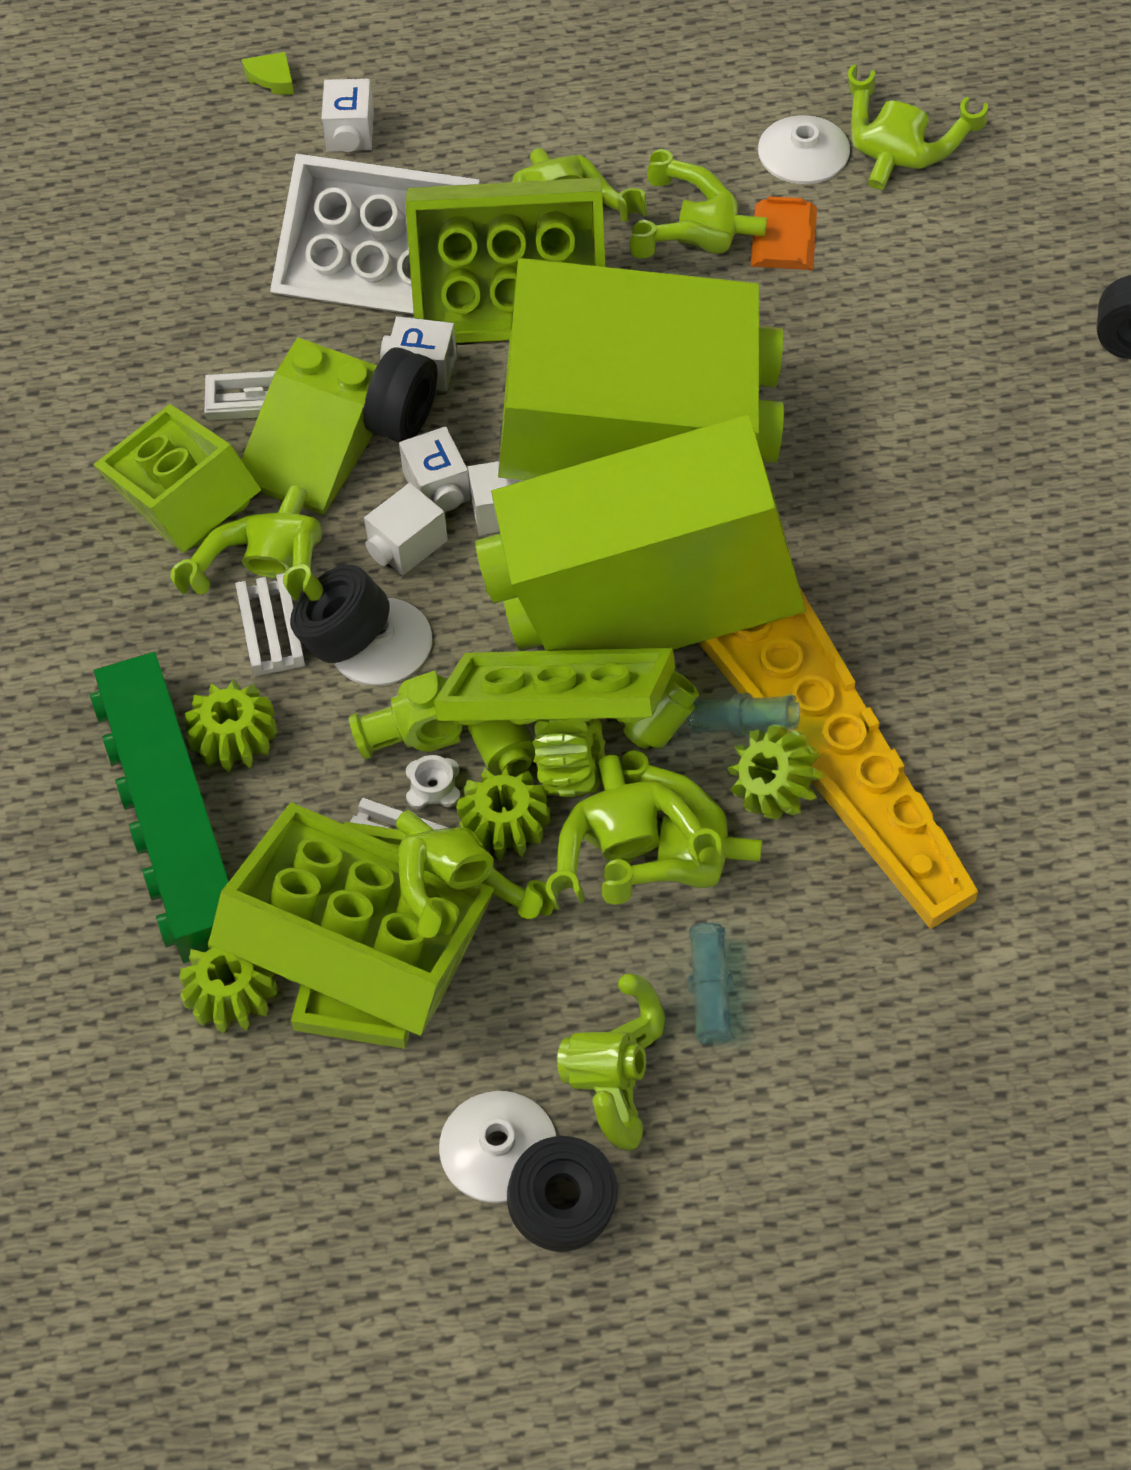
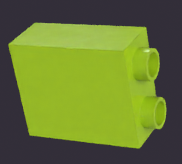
M518 258L510 326L498 478L528 480L750 414L763 462L776 463L782 441L784 405L781 401L759 399V387L776 388L783 354V328L759 325V283Z
M750 414L491 490L500 533L475 541L477 558L488 594L494 604L504 603L508 623L519 651H526L539 646H544L546 651L673 648L674 650L806 612Z

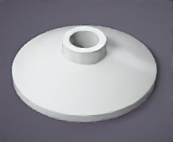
M799 115L781 119L770 125L761 135L758 144V155L762 165L775 177L790 183L814 184L826 181L843 170L849 160L850 144L845 133L832 122L815 116Z
M388 598L390 611L386 624L382 629L387 631L378 635L359 654L348 660L334 663L335 667L350 680L369 686L392 685L408 679L425 664L432 649L431 627L421 611L405 601Z
M491 1091L478 1094L459 1105L444 1124L439 1142L441 1164L451 1183L465 1195L487 1203H506L507 1187L516 1161L534 1143L556 1136L555 1129L546 1112L537 1103L523 1095L508 1091ZM495 1131H501L508 1136V1139L502 1145L494 1146L486 1141L488 1135Z

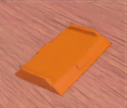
M768 196V200L763 199L756 203L754 216L766 217L767 227L765 237L753 235L750 267L813 270L817 207L803 198Z

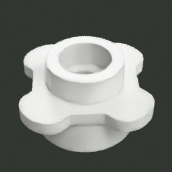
M428 755L412 761L406 767V776L411 781V789L406 794L408 804L415 809H421L427 804H442L444 807H452L457 804L458 798H460V791L455 787V777L459 774L457 762L453 759L437 755ZM431 780L438 782L434 787L428 785Z

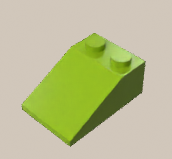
M297 337L273 376L241 459L261 488L260 493L284 500L290 486L302 487L308 493L303 508L325 515L373 436V433L367 430L364 424V404L368 387L377 365Z
M170 403L93 464L99 473L166 541L182 553H185L189 548L202 544L215 527L229 516L236 515L244 510L249 504L250 499L261 491V488L231 444Z

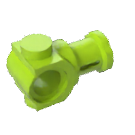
M436 670L408 679L401 684L397 695L391 697V706L363 716L358 712L351 714L349 724L362 758L364 760L372 758L374 751L400 742H404L408 748L414 747L426 752H432L461 742V724L457 721H437L434 700L448 679L439 676Z

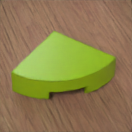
M285 52L241 59L245 77L251 84L257 83L260 86L270 88L271 93L277 95L294 94Z

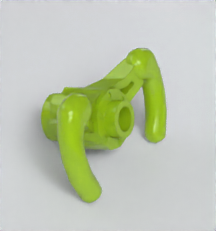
M627 973L619 978L618 988L623 994L632 995L637 1000L640 1008V1017L610 1032L573 1033L571 1037L563 1038L558 1049L557 1068L561 1081L565 1084H570L573 1089L596 1091L592 1098V1104L597 1122L604 1136L614 1147L624 1151H632L638 1147L643 1134V1124L638 1117V1111L633 1102V1087L636 1080L643 1078L646 1070L645 1048L651 1045L654 1040L659 1039L664 1032L665 1013L653 985L641 975Z

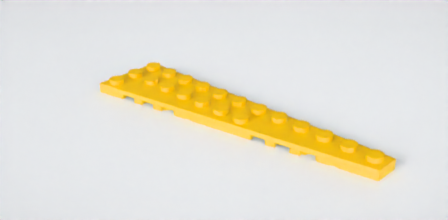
M802 590L801 594L806 612L699 642L698 644L767 729L770 725H780L785 727L788 732L796 730L803 733L808 739L806 746L817 749L821 756L811 767L821 770L824 777L817 781H811V783L930 929L976 902L977 888L942 828L934 822L933 813L922 794L914 790L905 775L902 760L895 748L890 749L881 734L878 719L870 707L866 708L857 693L855 680Z

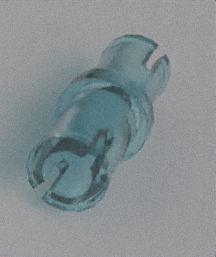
M749 693L734 694L732 699H696L693 702L695 710L687 718L688 726H692L691 732L694 734L733 731L737 736H750L749 731L756 729L768 730L770 725H780L787 730H795L799 725L800 707L799 703L795 702L796 696L792 694L778 697L753 698Z
M716 923L697 924L689 929L693 973L688 976L687 983L688 991L694 995L695 1039L701 1043L726 1042L733 1037L729 1007V992L734 987L733 975L727 971L725 927Z

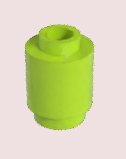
M674 670L653 717L645 718L638 722L624 723L626 725L623 728L625 735L643 749H649L650 746L659 749L663 748L695 710L693 702L699 696L698 690L686 677Z
M486 720L480 724L468 725V731L487 769L492 774L501 775L506 764L512 769L513 776L523 773L530 767L535 757V748L532 743L534 739L526 724H514L510 720Z

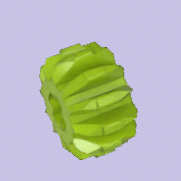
M233 678L226 689L220 690L219 687L211 682L209 688L210 695H193V710L185 713L184 723L188 732L187 740L189 747L195 754L201 755L202 761L206 763L208 768L221 761L222 767L229 773L235 761L242 760L243 764L251 769L253 763L252 754L268 756L270 749L269 740L276 738L277 725L273 718L275 715L273 705L268 700V697H261L260 690L256 688L254 683L241 690L239 683Z
M563 719L537 720L534 727L536 738L532 742L535 748V758L533 761L537 764L538 768L537 778L540 783H543V788L547 794L560 795L561 797L584 796L586 793L597 792L602 781L598 761L605 756L604 745L606 742L603 740L601 722L597 719H591L584 723L571 724L564 722Z
M770 725L766 733L758 729L749 731L750 747L742 744L734 746L741 759L739 764L727 767L731 775L739 777L730 788V791L733 792L734 796L744 799L743 807L748 812L754 814L762 812L764 817L772 820L781 819L784 812L793 816L801 814L800 798L809 801L817 799L814 791L809 787L811 781H817L824 777L821 770L811 767L821 754L818 753L816 748L806 746L808 739L803 733L796 730L788 732L785 727L780 725Z
M506 764L501 775L494 776L484 767L481 773L482 782L467 780L464 787L465 797L458 798L456 809L457 816L461 819L459 827L468 828L476 833L485 850L493 846L495 857L499 861L504 857L505 849L513 848L523 858L526 852V842L540 845L543 839V828L547 827L548 823H550V808L546 804L547 792L543 785H534L533 776L530 775L529 770L517 777H513L512 769Z
M209 941V950L207 952L191 949L189 959L192 966L180 969L179 979L182 986L185 987L182 989L180 996L185 1008L193 1010L196 1022L204 1026L214 1020L216 1029L224 1034L231 1020H237L238 1025L247 1031L250 1025L248 1014L251 1012L267 1017L269 1009L266 1000L276 998L278 991L276 981L272 979L275 974L274 972L209 945ZM233 979L234 983L224 986L223 983L225 981Z

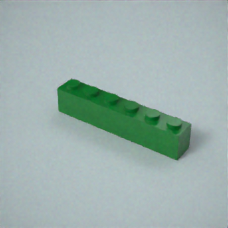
M154 651L94 669L93 672L99 690L89 693L98 723L109 721L112 733L103 735L102 738L111 766L122 764L125 776L115 779L124 810L135 808L138 821L128 824L137 854L141 855L148 852L152 866L142 869L152 901L160 898L163 900L166 913L156 915L164 945L166 948L176 945L184 964L190 962L189 955L191 949L201 952L209 950L208 941L211 936L220 894L229 881L159 661Z

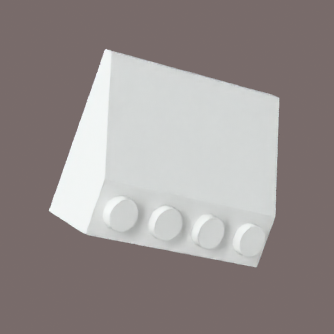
M296 154L270 292L277 295L414 315L405 207L407 188L482 184L479 179Z

